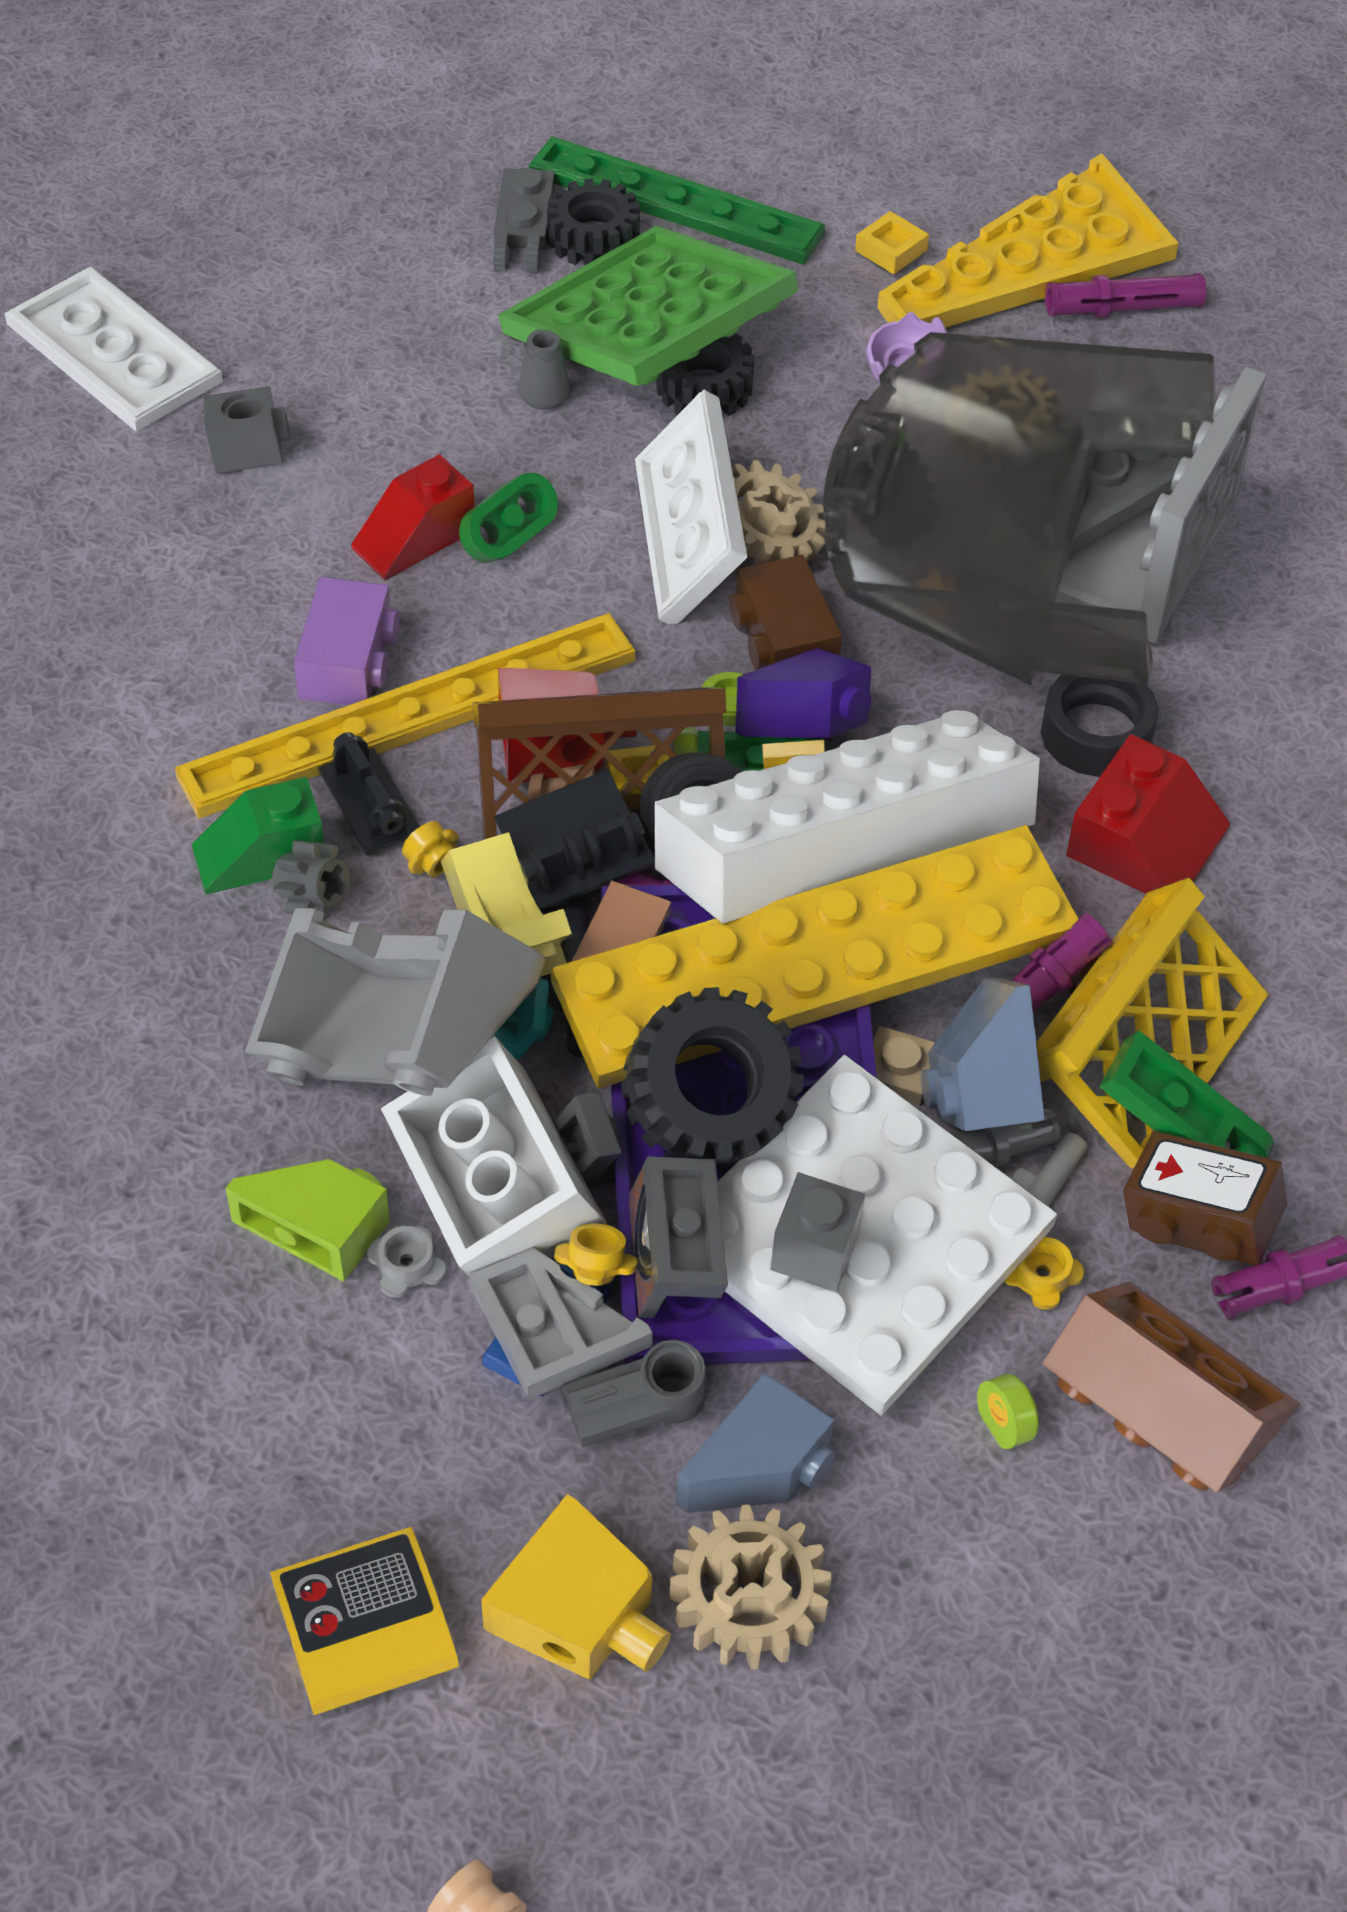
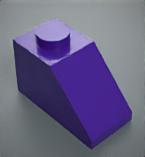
M816 648L737 677L735 734L743 737L831 738L868 723L871 706V666Z

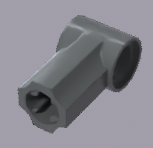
M679 1340L662 1341L653 1346L643 1359L563 1384V1392L569 1413L582 1448L662 1421L672 1424L683 1423L696 1417L702 1410L706 1399L705 1365L699 1351L687 1342ZM670 1374L683 1375L691 1381V1384L680 1392L664 1391L656 1385L661 1378Z

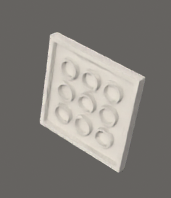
M843 1055L797 1102L798 1107L793 1117L782 1127L784 1130L763 1149L737 1162L717 1182L728 1286L725 1292L882 1416L1054 1227L1057 1213L846 1055ZM798 1172L866 1194L859 1234L837 1292L770 1270L775 1229Z

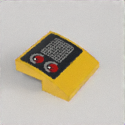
M412 1526L270 1572L278 1604L292 1643L297 1666L313 1715L459 1667L456 1650Z

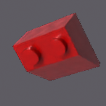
M1130 734L1075 811L1066 856L1147 894L1186 878H1190L1194 882L1230 828V822L1185 758Z

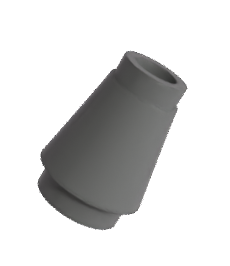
M536 330L527 337V345L517 385V392L520 398L529 406L540 410L558 407L568 398L571 392L560 339L556 333L550 330Z

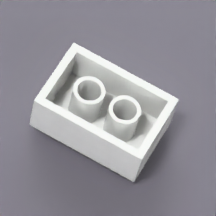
M495 1036L484 1045L448 1088H434L431 1096L407 1091L381 1108L458 1266L468 1276H470V1273L532 1247L551 1259L554 1257L556 1246L562 1243H570L571 1232L576 1227L589 1223L607 1224L526 1070Z

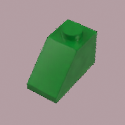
M307 777L246 790L191 844L205 895L272 879L277 858L279 859L286 853H293L292 845L295 840L324 843L322 822Z

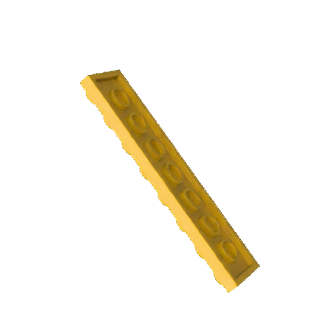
M1024 825L785 897L745 917L724 924L717 919H712L551 968V983L597 1089L625 1080L627 1070L623 1068L626 1057L640 1032L663 1005L668 1007L677 996L689 991L693 997L699 996L704 988L719 987L720 996L728 997L734 989L748 993L746 1004L755 1008L762 1000L773 1008L767 1018L775 1026L784 1020L791 1029L1031 954L1038 947L1046 949L1052 942H1055L1060 936L1071 929V926L1078 920V917L1028 826ZM710 1045L688 1047L679 1054L675 1065L721 1051L722 1049Z

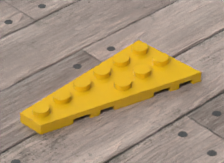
M1101 153L1090 160L1089 168L1081 174L1075 175L1070 172L1059 179L1057 189L1045 196L1033 195L982 227L979 237L967 245L960 241L947 249L946 258L934 266L921 265L881 290L878 295L877 309L888 323L898 322L906 314L913 312L919 319L931 323L935 317H939L946 328L1044 299L1048 282L1091 281L1094 275H1107L1111 279L1175 260L1179 243Z

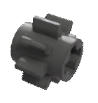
M295 840L292 845L293 853H286L279 859L277 858L272 874L273 892L284 899H288L285 905V912L287 914H293L295 908H311L325 914L324 918L330 917V906L340 904L345 900L349 892L351 881L349 866H346L341 860L335 859L338 852V846Z

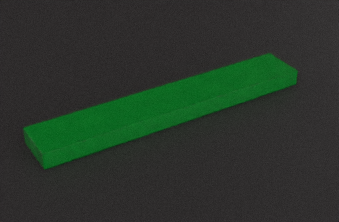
M553 136L550 137L528 164L529 168L535 170L554 171V184L568 188V183L576 181L579 187L584 186V179L593 178V185H601L602 179L610 180L612 189L621 184L626 187V194L629 192L634 193L636 203L639 202L640 212L802 265L807 262L825 236L826 225Z

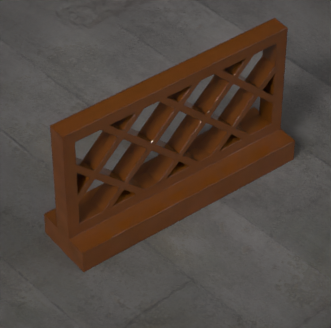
M701 687L472 702L473 721L477 737L483 840L497 836L494 816L512 794L523 803L531 801L518 787L541 761L567 783L566 786L584 779L603 757L628 779L619 789L624 799L634 786L643 791L645 784L640 779L663 753L669 758L677 755L669 746L686 727L708 726L710 751L707 754L725 759L723 713H727L725 688ZM672 728L662 741L650 731L652 729ZM638 730L656 748L638 769L632 773L611 755L608 750L625 731ZM612 732L601 745L589 735L591 733ZM577 734L596 751L571 778L546 755L563 735ZM551 736L540 749L527 739ZM517 739L534 754L532 759L512 782L508 781L493 767L491 740ZM493 777L506 787L496 800ZM645 834L643 836L644 840L650 841L647 835Z

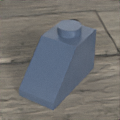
M764 1373L677 1475L676 1505L686 1513L738 1508L742 1507V1505L789 1502L803 1484L813 1489L827 1474L835 1458V1452L830 1449L834 1419Z

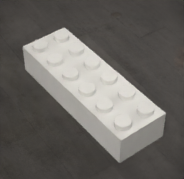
M962 710L949 711L944 713L941 718L918 725H901L892 729L891 733L867 740L846 741L839 748L816 755L795 756L785 764L761 771L750 770L740 772L734 779L706 787H689L682 790L679 795L655 801V869L724 924L745 917L785 897L1024 825H1034L1036 820L1040 758L1015 743L1011 737L1001 734L979 720L975 714Z

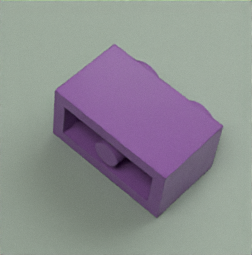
M326 577L319 578L294 659L298 699L351 705L370 698L374 687H384L388 668V655L384 652L386 644H396L400 622L399 611L392 610L390 607L389 585Z

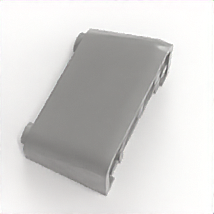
M295 908L245 1053L268 1064L266 1070L268 1076L291 1085L303 1086L306 1077L314 1079L394 1084L401 1089L415 1094L431 1096L434 1088H448L538 985L546 959L538 951L467 910H443L436 936L382 935L361 922H351L348 932H345L323 920L325 914L317 909Z

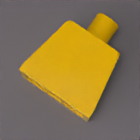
M569 1494L563 1498L481 1599L484 1629L501 1639L589 1680L613 1650L643 1671H649L664 1653L671 1637V1633L642 1614L652 1598V1574L647 1566Z

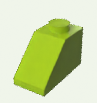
M331 1159L233 1178L225 1188L232 1222L343 1282L367 1253L370 1244L379 1237L390 1222L387 1190L379 1180L363 1169L353 1168L350 1170Z

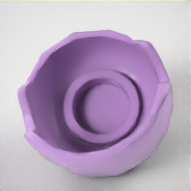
M909 312L898 322L885 323L870 335L866 349V362L875 379L884 387L898 392L921 391L941 377L949 355V335L939 317H935L931 323L919 319L913 312Z

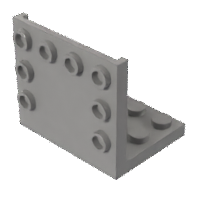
M1245 367L1233 388L1226 385L1223 387L1213 411L1212 418L1214 421L1213 423L1203 421L1192 448L1194 456L1192 459L1183 456L1172 480L1171 490L1173 492L1170 495L1162 493L1154 505L1057 563L1051 560L1000 512L976 551L972 550L967 557L965 574L1156 644L1237 500L1267 374ZM1062 422V425L1054 426L1056 438L1075 426Z

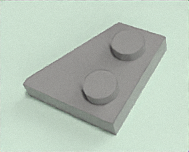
M534 1247L469 1274L471 1289L528 1400L652 1347V1331L647 1323L638 1317L632 1323L603 1303L602 1293L590 1285L583 1284L577 1279L566 1276L561 1271L559 1264Z

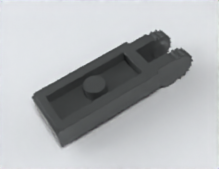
M504 168L493 233L494 271H506V266L509 264L510 259L509 247L525 248L524 265L526 266V273H538L541 249L546 247L547 208L549 198L553 197L554 171H542L532 168Z

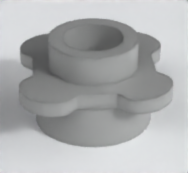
M420 1226L395 1227L385 1233L382 1238L376 1239L370 1244L367 1251L368 1260L370 1263L377 1265L382 1275L380 1288L385 1295L394 1298L402 1297L411 1287L423 1283L436 1285L443 1280L446 1274L445 1263L443 1260L435 1257L432 1244L433 1236L428 1229ZM403 1258H411L413 1260L412 1264L408 1266L402 1265L400 1261Z

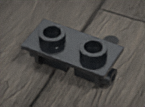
M351 732L339 735L333 743V762L318 767V770L366 856L405 842L420 825L375 748L369 749L362 737L355 736Z

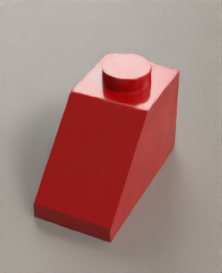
M440 454L434 456L392 480L353 540L351 549L384 581L460 540V522L463 516L475 506L474 485Z

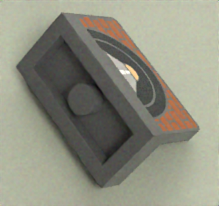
M648 1156L629 1193L633 1256L637 1259L635 1281L639 1318H654L666 1296L721 1298L728 1286L715 1160Z

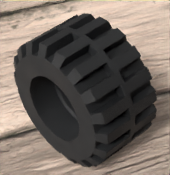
M719 987L704 988L699 996L695 997L689 991L677 996L668 1007L663 1005L651 1017L633 1042L634 1045L626 1057L623 1068L627 1070V1077L622 1082L623 1098H629L631 1107L626 1113L632 1126L637 1123L641 1124L645 1130V1134L641 1139L650 1148L657 1143L666 1150L663 1157L714 1159L719 1169L732 1167L740 1160L754 1155L768 1145L784 1130L782 1127L793 1117L798 1107V1103L794 1102L795 1096L803 1090L804 1075L796 1074L795 1067L802 1061L799 1046L788 1047L785 1039L792 1031L784 1020L775 1026L767 1018L773 1008L762 1000L754 1008L745 1003L748 993L735 989L728 997L720 996ZM696 1045H710L726 1051L736 1059L745 1074L747 1082V1097L745 1104L740 1110L729 1115H713L697 1109L687 1101L678 1087L675 1075L676 1059L684 1049Z

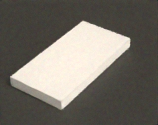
M91 266L5 313L7 325L136 432L223 382L220 369Z
M706 390L700 392L635 458L658 618L667 624H678L747 558L719 397Z

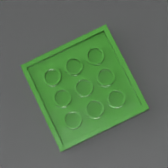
M654 226L503 311L498 316L502 332L505 335L527 343L529 334L536 330L553 331L560 339L563 358L590 367L595 371L608 374L631 385L640 386L655 381L661 372L678 362L697 356L700 349L720 337L736 333L742 324L757 315L773 311L778 307L779 302L799 290L795 271L659 226Z

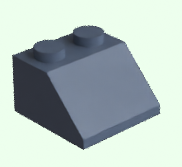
M999 977L986 978L928 1051L930 1069H923L921 1073L922 1093L926 1107L928 1109L934 1108L937 1118L964 1131L1045 1120L1030 985Z

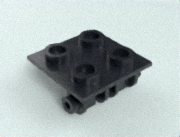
M608 769L494 816L501 834L508 832L510 834L521 871L529 891L541 912L606 886L611 881H618L655 865V860L643 838L645 831L636 812L630 813Z

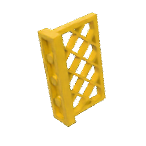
M1190 878L1153 890L1145 895L1113 938V945L1102 953L1036 1042L1040 1082L1052 1079L1132 1169H1134L1154 1130L1145 1124L1146 1137L1139 1145L1128 1132L1126 1108L1107 1093L1106 1096H1096L1079 1076L1089 1061H1102L1105 1077L1120 1049L1117 1022L1120 1018L1134 1017L1135 1032L1140 1030L1154 1042L1153 1018L1170 1019L1173 1053L1169 1054L1204 1082L1208 1083L1269 995L1196 909L1205 896ZM1184 930L1196 942L1199 965L1182 964L1179 937ZM1152 974H1165L1168 1008L1151 1007L1149 978ZM1184 976H1200L1203 1009H1187ZM1219 978H1226L1242 997L1233 1011H1222ZM1188 1020L1205 1021L1208 1048L1203 1054H1192Z

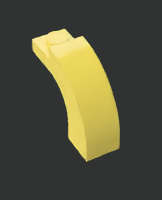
M509 832L448 851L441 860L457 910H467L542 954L546 960L540 977L550 974L551 968L566 964L560 943L572 933L564 909L545 915L541 913L521 871Z

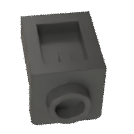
M600 1092L576 1095L553 1123L587 1186L615 1182L614 1160L621 1154L617 1125L614 1119L608 1115Z

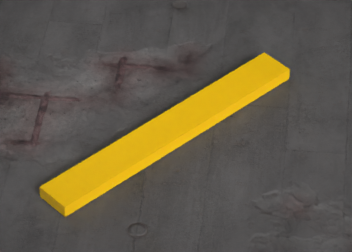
M607 613L176 766V778L198 819L227 809L246 790L302 777L311 779L321 775L318 767L333 762L334 740L343 733L351 732L355 736L362 737L369 749L374 747L377 754L473 720L472 702L498 701V668L590 672L596 676L634 662L635 649L611 614Z

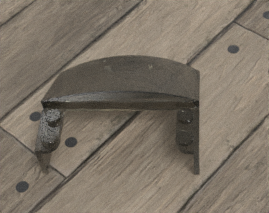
M937 332L928 333L914 343L915 354L910 356L899 367L892 364L886 367L879 375L880 386L867 401L863 399L858 401L842 428L832 452L823 496L825 538L835 577L846 598L1028 685H1032L1035 671L1148 684L1153 667V656L1148 643L1147 615L1145 612L1055 602L1099 446L1111 447L1113 451L1120 454H1130L1137 450L1167 452L1168 455L1176 459H1182L1183 456L1188 458L1194 456L1192 448L1203 421L1211 423L1214 421L1212 418L1216 404L1214 356L1207 353Z

